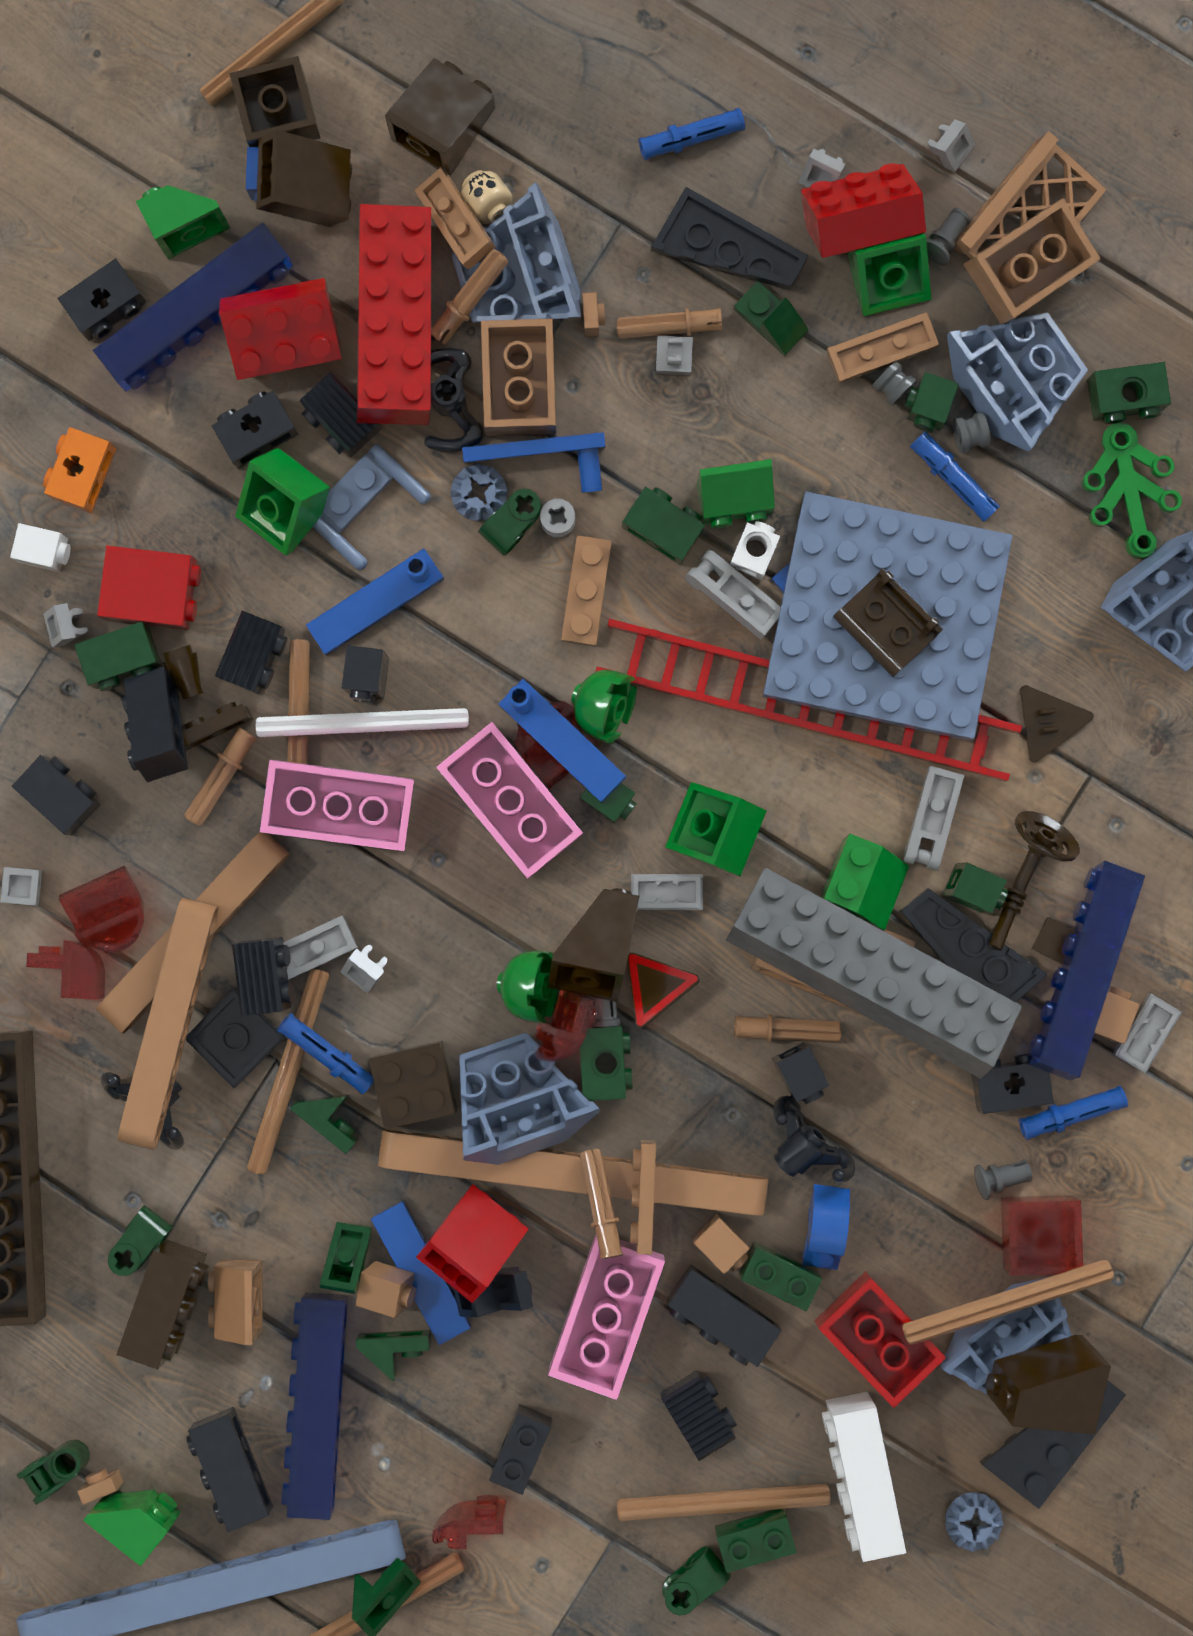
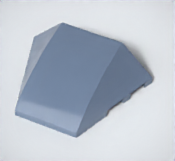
M536 182L527 189L528 192L514 205H508L503 210L504 213L487 228L483 227L496 246L494 249L505 255L508 259V264L469 313L473 323L490 320L581 318L580 287L560 225ZM455 253L451 255L461 289L485 257L469 270L462 265Z
M1048 312L1012 319L1004 324L988 326L987 324L979 326L974 330L964 332L958 330L947 334L953 379L956 383H959L958 386L976 412L984 413L989 430L993 436L1028 452L1034 447L1039 436L1051 423L1054 415L1088 371Z
M1193 530L1169 540L1116 580L1100 607L1185 672L1193 667Z
M527 1033L460 1055L463 1160L499 1165L559 1144L569 1139L600 1111L593 1101L589 1102L582 1095L572 1079L568 1080L559 1071L550 1056Z
M1041 1278V1279H1036V1280H1031V1281H1026V1282H1021V1283L1012 1284L1011 1286H1009V1287H1008L1006 1290H1004L1003 1292L1008 1291V1290H1011V1289H1014V1288H1017V1287H1020V1286H1023V1285H1026V1284H1029V1283H1033V1282H1036V1281H1039V1280H1042V1279H1045V1278ZM1060 1297L955 1331L945 1354L946 1359L943 1360L940 1367L950 1375L953 1374L965 1381L975 1390L978 1389L987 1394L986 1379L988 1374L992 1373L994 1360L1071 1336L1066 1319L1068 1316L1065 1308L1062 1306Z

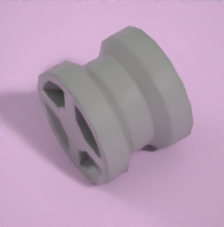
M563 499L548 501L543 505L540 512L543 530L553 538L568 536L575 526L573 506Z

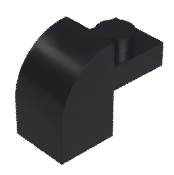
M519 1267L501 1268L489 1286L473 1303L454 1289L458 1313L461 1317L478 1318L500 1310L522 1311L533 1307L531 1283L527 1278L526 1271H519Z

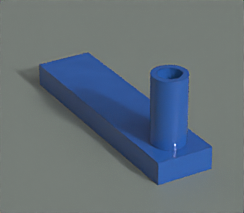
M604 432L462 448L464 463L577 451L581 493L603 491L598 449L605 448Z
M423 548L307 623L306 626L323 653L327 656L443 581L444 577L425 548Z
M524 679L512 687L509 693L499 702L498 705L601 803L627 778Z

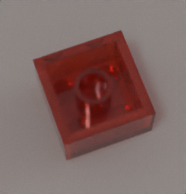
M1073 1195L1001 1197L1003 1269L1011 1276L1057 1275L1083 1266L1081 1200Z

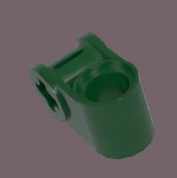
M523 488L517 490L484 522L478 533L499 553L506 556L539 518L542 507L538 495L530 489ZM530 499L533 500L531 503L533 512L530 514L527 511L521 514L518 513L520 510L518 501L527 502Z
M144 1205L111 1249L108 1255L110 1270L118 1276L133 1274L145 1263L153 1250L160 1246L173 1226ZM129 1250L132 1252L130 1258L132 1262L123 1265L121 1262L123 1255L121 1253Z
M80 1440L66 1441L47 1455H43L27 1465L16 1476L18 1479L25 1481L35 1496L33 1502L37 1505L57 1492L63 1485L74 1479L82 1471L90 1459L89 1449ZM63 1453H68L75 1458L76 1467H70L64 1462Z
M708 1545L694 1552L663 1583L662 1593L665 1598V1604L668 1610L675 1615L681 1616L690 1613L706 1598L719 1591L731 1577V1573L726 1572L725 1566ZM676 1589L680 1592L685 1591L686 1597L683 1599L679 1596L674 1597L673 1591Z

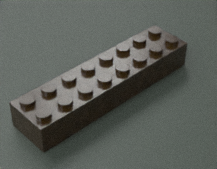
M33 1030L0 1032V1326L37 1324L46 1317Z

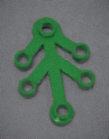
M1114 423L1102 435L1103 454L1093 469L1083 476L1081 484L1083 489L1089 493L1099 491L1105 484L1104 475L1116 460L1119 475L1100 504L1090 511L1089 520L1096 527L1107 525L1112 520V510L1122 495H1124L1132 532L1126 539L1125 549L1132 558L1144 559L1155 551L1157 541L1154 534L1146 528L1139 492L1157 503L1160 510L1165 513H1172L1177 510L1182 504V497L1177 491H1165L1134 471L1131 457L1151 468L1152 475L1159 479L1168 477L1174 471L1175 465L1169 456L1162 455L1158 457L1138 444L1137 433L1130 425ZM1115 435H1123L1126 438V444L1123 446L1118 445L1115 442ZM1159 461L1167 464L1168 470L1166 473H1162L1157 469ZM1093 475L1098 478V487L1089 485V476ZM1165 496H1172L1174 498V507H1168L1165 504ZM1096 510H1103L1106 513L1105 521L1101 522L1096 519ZM1139 537L1147 539V549H1142L1138 546L1137 540Z

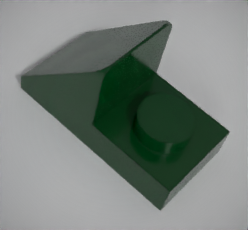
M759 281L745 293L733 308L736 313L783 356H786L809 331L791 302L786 297L780 301Z
M348 1095L299 1100L290 1108V1110L345 1154L359 1140L353 1135L356 1130L342 1118H338L337 1121L332 1118V1115Z
M336 1222L319 1284L320 1288L356 1294L359 1288L361 1272L364 1270L372 1228Z
M431 1329L359 1333L356 1339V1348L389 1379L395 1381L397 1376L396 1352H401L402 1357L405 1358L423 1356V1351H429L431 1346Z
M398 1557L382 1573L373 1586L359 1574H355L352 1620L367 1636H376L420 1585L421 1581Z

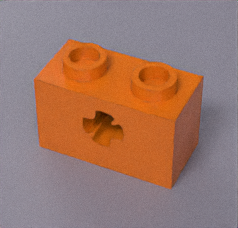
M69 427L67 434H63L57 443L56 454L58 457L54 468L50 467L45 474L43 486L45 487L44 494L55 501L92 514L117 448L107 440ZM79 464L83 466V471L80 474L78 472H75V474L71 472L74 465L79 467Z

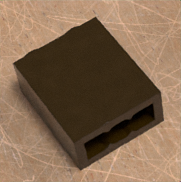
M275 130L259 138L256 209L327 227L348 220L351 210V200L349 198L350 179L352 176L351 150L280 130Z

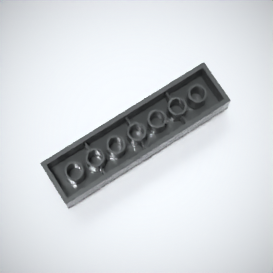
M764 868L725 940L980 1079L995 1066L1022 1008V1005L767 868Z

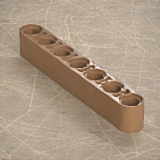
M259 832L196 899V901L219 907L212 940L289 857L290 853L269 833ZM172 926L96 1008L121 1034L127 1032L152 1006Z
M184 897L179 902L118 1132L119 1142L155 1150L158 1145L217 922L219 907L216 905Z

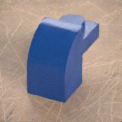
M814 1184L808 1208V1232L802 1254V1265L838 1270L840 1258L844 1256L847 1242L850 1189Z

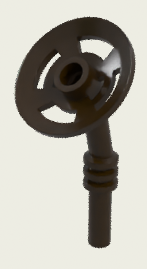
M1023 811L1015 818L1016 829L1028 843L1029 851L1012 887L1007 888L1008 895L1001 907L1002 912L988 944L989 947L995 950H1002L1015 916L1021 913L1019 907L1024 905L1022 900L1027 898L1025 891L1041 857L1047 856L1059 861H1073L1080 853L1078 842L1064 826L1038 812ZM1063 844L1067 849V855L1062 853L1064 850Z

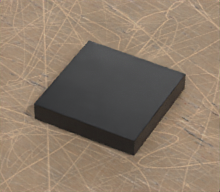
M235 987L187 1034L186 1041L233 1088H236L286 1037L277 1032L276 1026L264 1014L241 1016L238 989Z

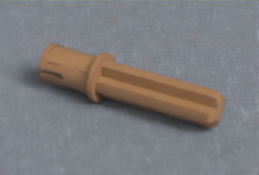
M495 249L488 253L453 301L446 302V310L431 327V335L438 341L442 339L441 342L447 345L464 321L470 320L469 313L508 264V259L505 255Z
M685 308V312L620 317L617 319V334L621 339L687 333V337H690L691 333L722 331L721 308L689 311V308Z
M237 727V731L223 753L219 752L217 754L219 757L217 763L184 814V817L193 824L203 825L237 769L241 770L243 768L240 764L253 743L258 739L246 730Z
M767 1014V1018L735 1015L734 1038L766 1039V1043H770L771 1039L837 1043L841 1038V1025L838 1021L772 1018L771 1014Z
M589 1149L581 1153V1160L594 1220L591 1223V1228L595 1227L600 1259L622 1256L623 1251L621 1250L616 1226L619 1218L614 1216L602 1152L600 1149Z

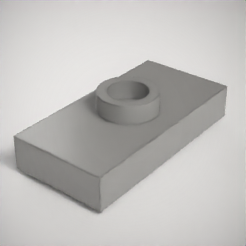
M631 874V893L640 896L637 910H703V874Z
M1148 993L1136 1013L1125 1044L1118 1043L1112 1054L1139 1071L1146 1073L1182 1012L1155 995Z

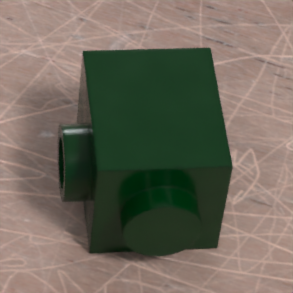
M925 372L920 379L918 388L911 387L904 405V407L910 409L907 420L913 421V426L920 430L933 432L936 429L940 431L946 422L959 383Z

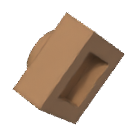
M597 292L582 293L585 337L599 336V325H605L604 303L597 304Z
M103 1468L86 1476V1482L77 1492L82 1505L117 1491L124 1481L119 1469L107 1473L106 1468Z

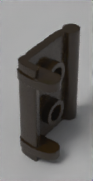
M882 568L866 586L833 615V618L894 678L942 632L943 628L939 625L940 622L936 617L932 618L893 579L894 575L890 571L886 572Z

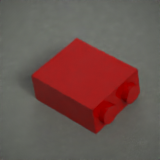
M106 545L97 616L107 621L132 624L143 622L149 626L189 630L190 621H195L197 613V602L192 599L194 586L199 587L201 566L197 565V560L191 555Z
M472 1184L433 1233L416 1258L473 1303L489 1286L529 1229L516 1216L508 1213L492 1200L486 1192L481 1191Z

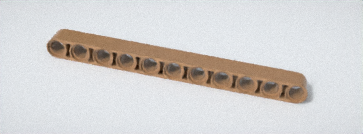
M382 1130L378 1167L588 1194L581 1153L542 1149L495 1165L463 1160V1138L400 1130ZM602 1156L610 1196L631 1199L632 1185L639 1186L640 1172L633 1171V1160ZM655 1163L654 1202L750 1215H764L769 1178L735 1172Z

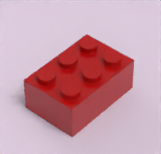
M886 164L876 171L868 173L854 172L848 174L844 179L832 182L818 181L808 188L800 189L805 226L822 258L926 232L923 192L904 164Z
M325 278L220 299L219 315L237 380L342 359L340 338Z
M866 1271L814 1320L818 1329L893 1408L946 1359L945 1355L931 1339L913 1345L907 1342L903 1332V1325L913 1320Z

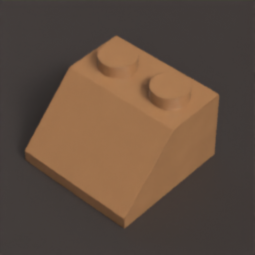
M220 1260L214 1265V1270L209 1271L208 1275L209 1292H214V1306L209 1307L208 1313L209 1328H214V1339L242 1345H253L263 1332V1260Z

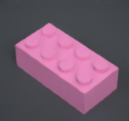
M493 722L488 724L436 767L527 879H530L583 835L580 828Z
M270 759L260 832L404 851L414 779Z
M595 1234L549 1366L548 1376L617 1400L659 1281L665 1258L663 1254L652 1251V1255L637 1254V1245L619 1239L623 1255L601 1260L597 1235Z

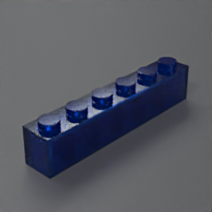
M262 222L93 349V352L125 392L130 388L132 390L137 389L149 379L148 375L158 367L165 368L174 362L177 358L176 354L186 346L193 347L205 337L204 332L215 324L216 326L222 325L219 315L220 299L261 291L271 282L276 284L289 274V268L293 264L288 254Z
M1103 861L1095 869L1090 868L1084 881V888L1088 889L1084 901H1079L1073 914V920L1077 922L1074 933H1069L1063 944L1062 954L1066 955L1063 966L1056 969L1051 981V987L1055 988L1052 999L1045 1002L1040 1014V1020L1044 1022L1040 1035L1035 1034L1029 1047V1054L1033 1055L1030 1066L1070 1081L1080 1077L1145 875L1108 861Z
M306 1292L301 1298V1302L295 1303L294 1324L300 1325L299 1338H293L291 1360H297L296 1374H291L289 1382V1396L295 1397L294 1411H288L286 1424L287 1433H292L291 1447H286L284 1456V1469H290L289 1483H284L282 1489V1505H287V1517L330 1520L334 1512L348 1295Z

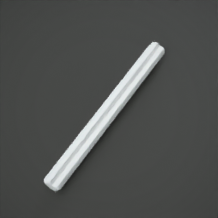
M458 708L259 717L256 719V734L259 737L466 728L469 724V714L467 709Z

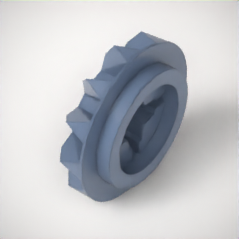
M478 463L470 467H464L454 477L450 493L454 507L462 516L474 521H484L506 502L507 487L503 477L493 467ZM471 480H474L480 487L492 484L484 492L486 505L478 497L468 498L469 494L473 492Z
M977 1492L965 1493L957 1497L948 1507L945 1516L946 1530L952 1541L959 1548L962 1547L971 1552L981 1549L988 1550L991 1544L999 1540L1001 1529L1004 1526L1001 1510L995 1501L989 1496ZM976 1508L979 1519L986 1522V1524L978 1526L977 1532L973 1536L970 1526L963 1522L972 1520Z

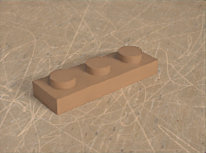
M441 167L414 190L423 205L431 207L432 219L462 265L470 270L496 247L461 196L460 191L448 173Z
M926 312L829 347L826 352L837 382L840 384L890 366L895 361L901 362L937 349L939 343Z
M577 535L561 637L562 642L596 647L612 540Z
M641 1140L640 1149H633V1171L640 1172L639 1186L632 1185L631 1207L638 1208V1222H631L630 1244H637V1254L652 1255L656 1142L653 1140Z

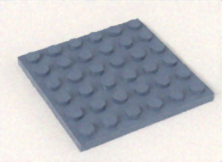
M805 491L762 697L972 741L975 737L1013 535ZM882 568L886 572L890 571L894 575L893 579L932 618L936 617L940 622L939 625L943 628L942 632L894 678L833 618V615L866 586Z

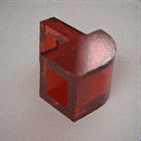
M64 940L63 953H60L61 947L39 946L38 952L27 953L26 967L62 969L60 998H104L105 967L100 955L90 945L78 940Z

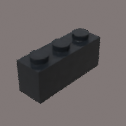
M161 667L124 679L125 695L121 696V701L128 715V722L124 723L127 738L131 742V750L127 751V756L134 771L139 770L147 783L188 770L178 688L166 669Z
M692 1264L689 1265L667 1298V1305L671 1308L669 1313L675 1319L685 1325L691 1321L700 1327L699 1334L714 1345H717L720 1341L731 1349L728 1354L745 1366L748 1362H751L758 1367L782 1331L778 1323Z
M231 1407L194 1422L188 1430L187 1444L191 1454L194 1457L198 1456L203 1468L200 1469L202 1483L206 1490L211 1489L216 1501L213 1503V1509L217 1521L220 1524L224 1523L227 1532H231L268 1517L273 1504L235 1408Z

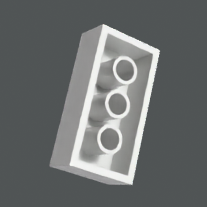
M868 1392L826 1400L828 1411L822 1412V1418L830 1443H835V1447L829 1448L837 1479L842 1478V1482L836 1483L844 1514L850 1516V1518L844 1519V1525L852 1552L859 1551L863 1562L905 1554L906 1549L877 1408Z

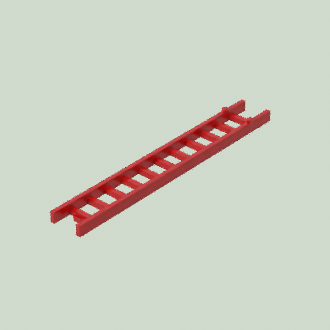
M609 618L608 628L637 635L627 675L635 678L634 681L630 682L632 685L1006 782L1009 780V773L979 766L980 759H983L989 739V736H987L989 727L1019 734L1021 733L1022 725L979 715L977 722L979 726L969 763L947 758L944 756L949 736H939L935 754L910 748L915 729L905 727L901 745L876 739L880 723L878 721L870 720L867 735L863 736L841 730L845 714L836 713L832 727L807 721L810 707L801 705L798 718L774 713L776 704L774 699L767 698L765 710L740 704L738 702L748 664L768 669L770 660ZM646 638L671 644L661 683L636 677ZM680 646L705 653L695 692L670 685ZM714 655L739 662L730 701L704 694ZM598 666L596 667V671L609 670Z

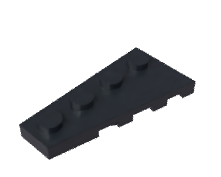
M685 187L651 246V251L789 290L808 259L807 254L688 187Z
M929 888L922 891L900 910L901 914L945 965L1014 1002L1018 1001L1048 975L1005 944L1001 951L989 947L988 944L992 937L990 932L973 922L964 913Z
M1107 1381L1095 1435L1126 1396L1123 1391L1110 1381ZM1024 1428L1017 1435L1014 1433L1003 1442V1446L990 1455L989 1453L980 1463L1031 1504L1040 1509L1095 1435Z

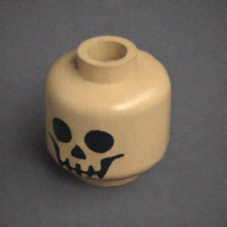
M475 171L462 184L461 196L481 224L493 223L504 213L503 210L508 205H512L513 196L495 172Z

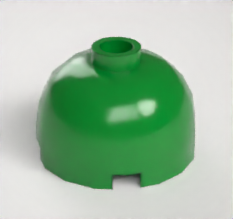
M600 670L588 676L582 684H578L575 687L571 698L574 704V715L576 722L586 734L606 743H612L619 738L622 733L616 730L621 720L624 724H628L636 702L637 687L630 683L635 680L633 676L612 670Z
M538 950L523 952L514 956L508 962L504 971L499 974L497 978V991L501 993L502 1001L508 1012L515 1017L535 1023H546L547 1021L544 1017H552L560 991L547 988L553 957L552 952Z

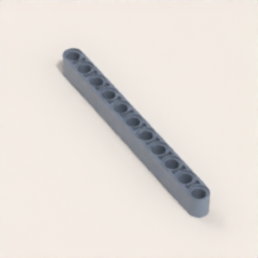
M387 1520L35 1609L18 1616L16 1623L19 1636H113L389 1566L397 1557L400 1560H404L406 1554L397 1520Z

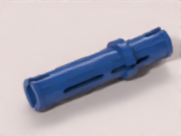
M735 108V110L704 118L680 127L674 124L668 126L667 131L638 138L639 148L645 161L672 151L678 154L683 152L685 147L713 140L737 131H744L745 121L741 109Z
M927 431L921 434L909 446L931 468L930 472L934 476L937 474L983 522L1000 507L953 459L955 456L951 452L947 453L940 447Z
M289 1013L277 1028V1032L283 1034L306 1053L330 1069V1075L334 1078L339 1076L358 1090L360 1094H364L373 1084V1075L351 1059L352 1055L347 1051L342 1053L297 1019L292 1013Z
M1117 1086L1065 1105H1050L1048 1110L1019 1118L1018 1122L1022 1135L1027 1141L1048 1132L1056 1131L1060 1133L1065 1131V1127L1127 1108L1128 1100L1123 1088Z

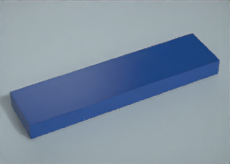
M402 1200L373 1216L371 1221L396 1267L415 1273L413 1287L416 1288L414 1300L438 1344L441 1345L470 1329L471 1324L467 1317L459 1316L456 1298L449 1284L416 1258L426 1244V1241L404 1201Z

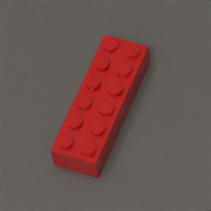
M360 204L357 423L429 425L431 411V207Z

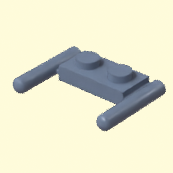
M378 443L329 491L323 513L313 525V528L357 570H362L366 567L367 559L340 533L391 483L393 478L420 504H427L431 499V494Z

